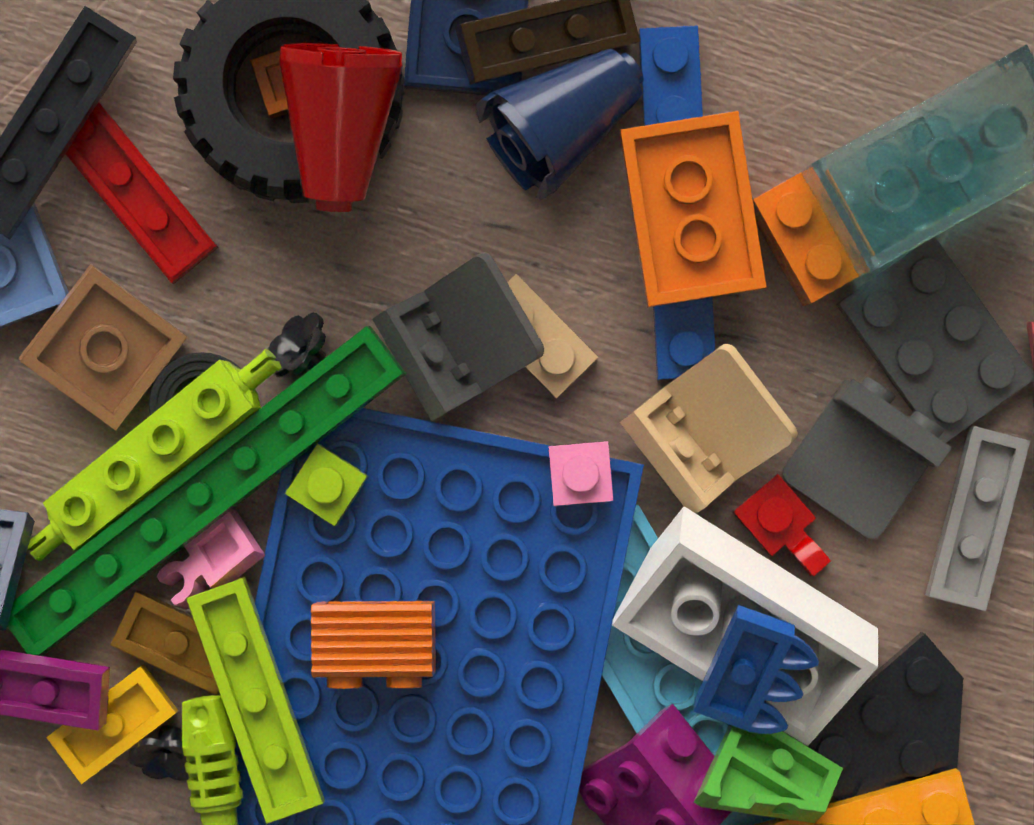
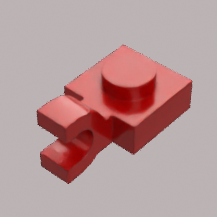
M779 474L771 478L733 511L734 515L770 556H773L785 546L810 576H815L831 562L823 550L803 530L816 517Z

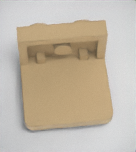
M723 344L656 392L620 422L637 447L669 486L672 493L684 507L694 513H698L707 507L733 482L789 446L798 436L794 424L737 349L730 344Z

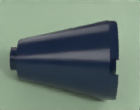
M607 49L488 93L476 103V114L479 123L489 118L495 133L486 139L504 169L525 191L534 185L537 186L539 191L535 198L542 200L558 190L641 98L642 90L640 84L644 81V77L639 65L629 54L622 53L620 55L613 49Z

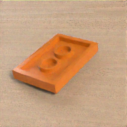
M733 111L621 129L619 134L647 308L767 288L739 112Z

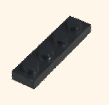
M86 6L78 15L0 136V234L9 240L137 43L135 36Z

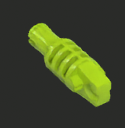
M221 695L201 696L182 702V749L187 761L184 763L185 771L189 775L187 785L188 789L191 790V796L189 797L190 806L194 807V812L200 813L202 825H238L236 807L241 805V799L244 798L243 790L239 785V782H241L240 772L237 771L239 762L238 756L235 755L236 740Z

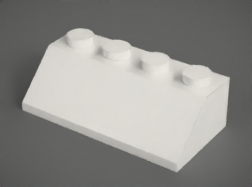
M683 507L650 548L613 618L612 626L703 681L738 605L795 625L794 635L801 638L811 647L819 660V665L804 670L783 669L796 680L804 695L801 699L790 702H768L780 711L785 718L788 728L784 732L808 746L878 668V628L688 508Z

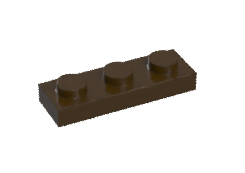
M558 0L462 23L455 27L470 85L640 42L630 0Z

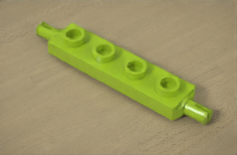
M264 349L261 354L242 369L229 361L218 360L46 499L43 505L47 510L50 524L30 539L27 549L33 550L30 554L36 560L43 561L47 555L64 542L71 546L73 550L81 549L257 412L261 405L255 388L276 371L282 369L280 362L275 361L276 357L268 349Z

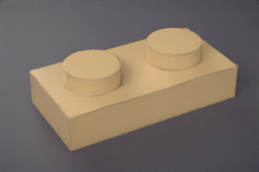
M515 274L507 283L544 346L543 356L527 365L526 369L555 398H558L598 356Z

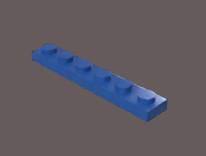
M698 25L640 28L638 32L640 38V69L644 77V81L641 83L643 126L702 117ZM713 297L653 307L657 380L676 379L715 351Z

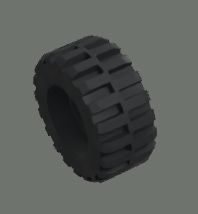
M207 0L196 12L201 19L194 30L186 28L179 44L184 49L182 59L174 63L173 80L178 84V96L174 97L177 114L183 120L186 128L184 132L205 162L226 181L240 190L244 189L253 193L258 198L273 202L275 199L289 200L290 203H308L309 198L303 195L294 142H279L266 138L251 128L243 118L235 93L238 71L245 58L259 44L283 34H306L325 44H338L339 47L359 49V46L397 51L391 33L382 17L379 18L375 14L367 0H219L215 4ZM402 70L376 160L384 158L391 147L390 140L395 129H399L403 114L402 99L403 95H405Z

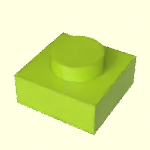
M317 444L285 494L333 526H337L369 476L323 445Z

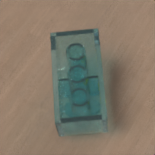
M1027 44L817 160L801 172L858 277L876 270L1034 182V56Z

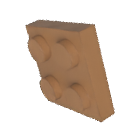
M90 264L20 355L19 360L116 431L187 339V336Z

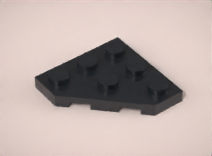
M920 632L874 672L807 746L843 768L833 792V796L837 801L951 769H957L964 678L925 633Z

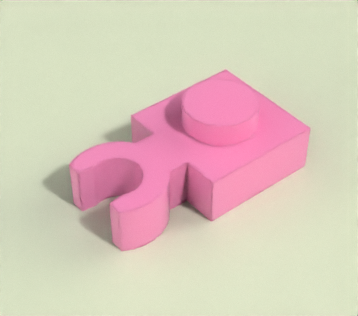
M232 509L184 546L190 555L183 562L173 561L166 564L159 571L157 578L161 583L172 587L184 577L183 589L171 601L175 606L186 610L190 609L186 598L204 592L207 584L209 587L215 588L235 581L263 558L265 554L239 513Z

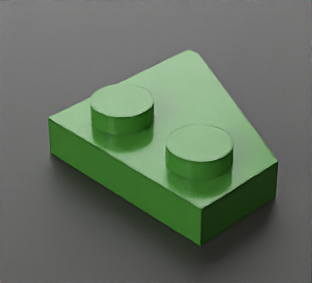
M729 725L694 803L705 808L815 823L826 812L843 768L783 731L772 734H758Z

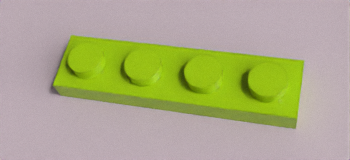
M246 577L186 598L266 824L323 804L325 801Z

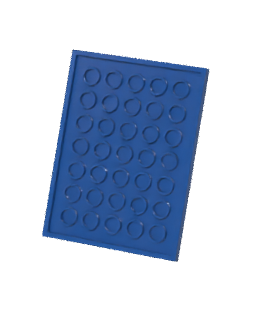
M362 408L317 443L323 445L369 476L337 526H333L285 494L316 445L281 471L255 600V606L325 801L321 805L266 824L236 740L235 755L238 756L239 762L237 771L240 772L241 782H239V785L243 790L244 797L241 799V805L236 807L238 825H572L644 464L610 458L613 501L554 506L549 457L550 445ZM321 601H435V674L433 677H422V687L388 688L386 687V677H363V687L327 688V677H312L311 605Z

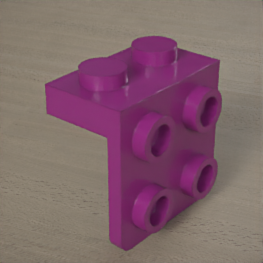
M674 704L659 711L627 744L584 767L582 771L579 793L582 795L583 801L588 808L595 812L605 825H720L733 812L700 807L694 803L714 755Z

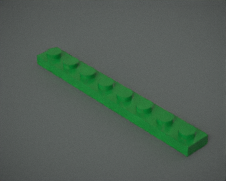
M370 326L364 327L16 598L13 602L7 627L27 654L45 655L404 377L406 372L373 328Z

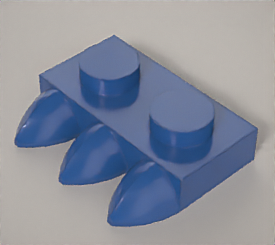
M738 605L695 697L693 712L753 733L772 734L785 731L788 728L785 718L768 701H795L801 699L804 693L796 680L783 669H810L818 666L819 660L811 647L801 638L794 635L795 625Z

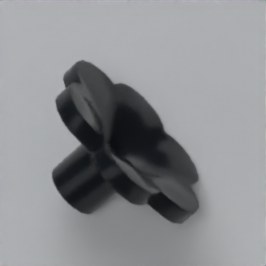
M314 312L306 315L304 318L298 315L286 322L282 333L274 338L268 347V350L276 357L275 361H279L282 367L273 375L283 377L289 372L294 375L299 374L306 368L311 370L326 358V353L321 350L326 336L322 332L324 320L320 315Z
M162 726L159 730L158 739L144 738L138 742V747L131 749L129 752L128 761L130 764L142 768L143 774L150 778L164 779L170 777L179 781L189 779V775L185 771L184 763L187 761L182 749V730L178 727Z

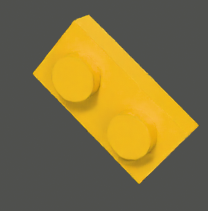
M143 664L109 690L107 722L99 731L62 725L46 738L78 781L83 784L179 710Z

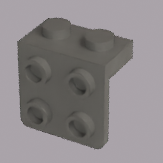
M481 253L473 257L426 290L386 309L372 319L394 358L406 372L405 377L431 421L473 399L541 358L544 354L543 343L494 259L487 253Z
M865 377L861 384L855 379L842 382L784 466L782 476L789 485L861 535L874 539L883 533L928 466L939 467L952 447L939 439L944 432L942 427L918 411H914L909 418L890 405L896 397L892 392L873 379Z

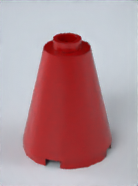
M284 44L280 46L279 63L303 195L306 198L316 200L315 209L350 212L352 211L353 202L365 200L403 67L402 52L359 46V49L339 47L338 44Z

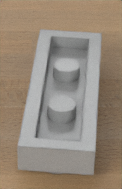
M969 426L928 581L926 596L986 611L1030 440L977 426Z

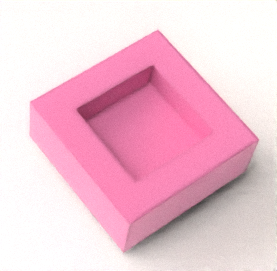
M608 441L549 446L554 506L613 501Z

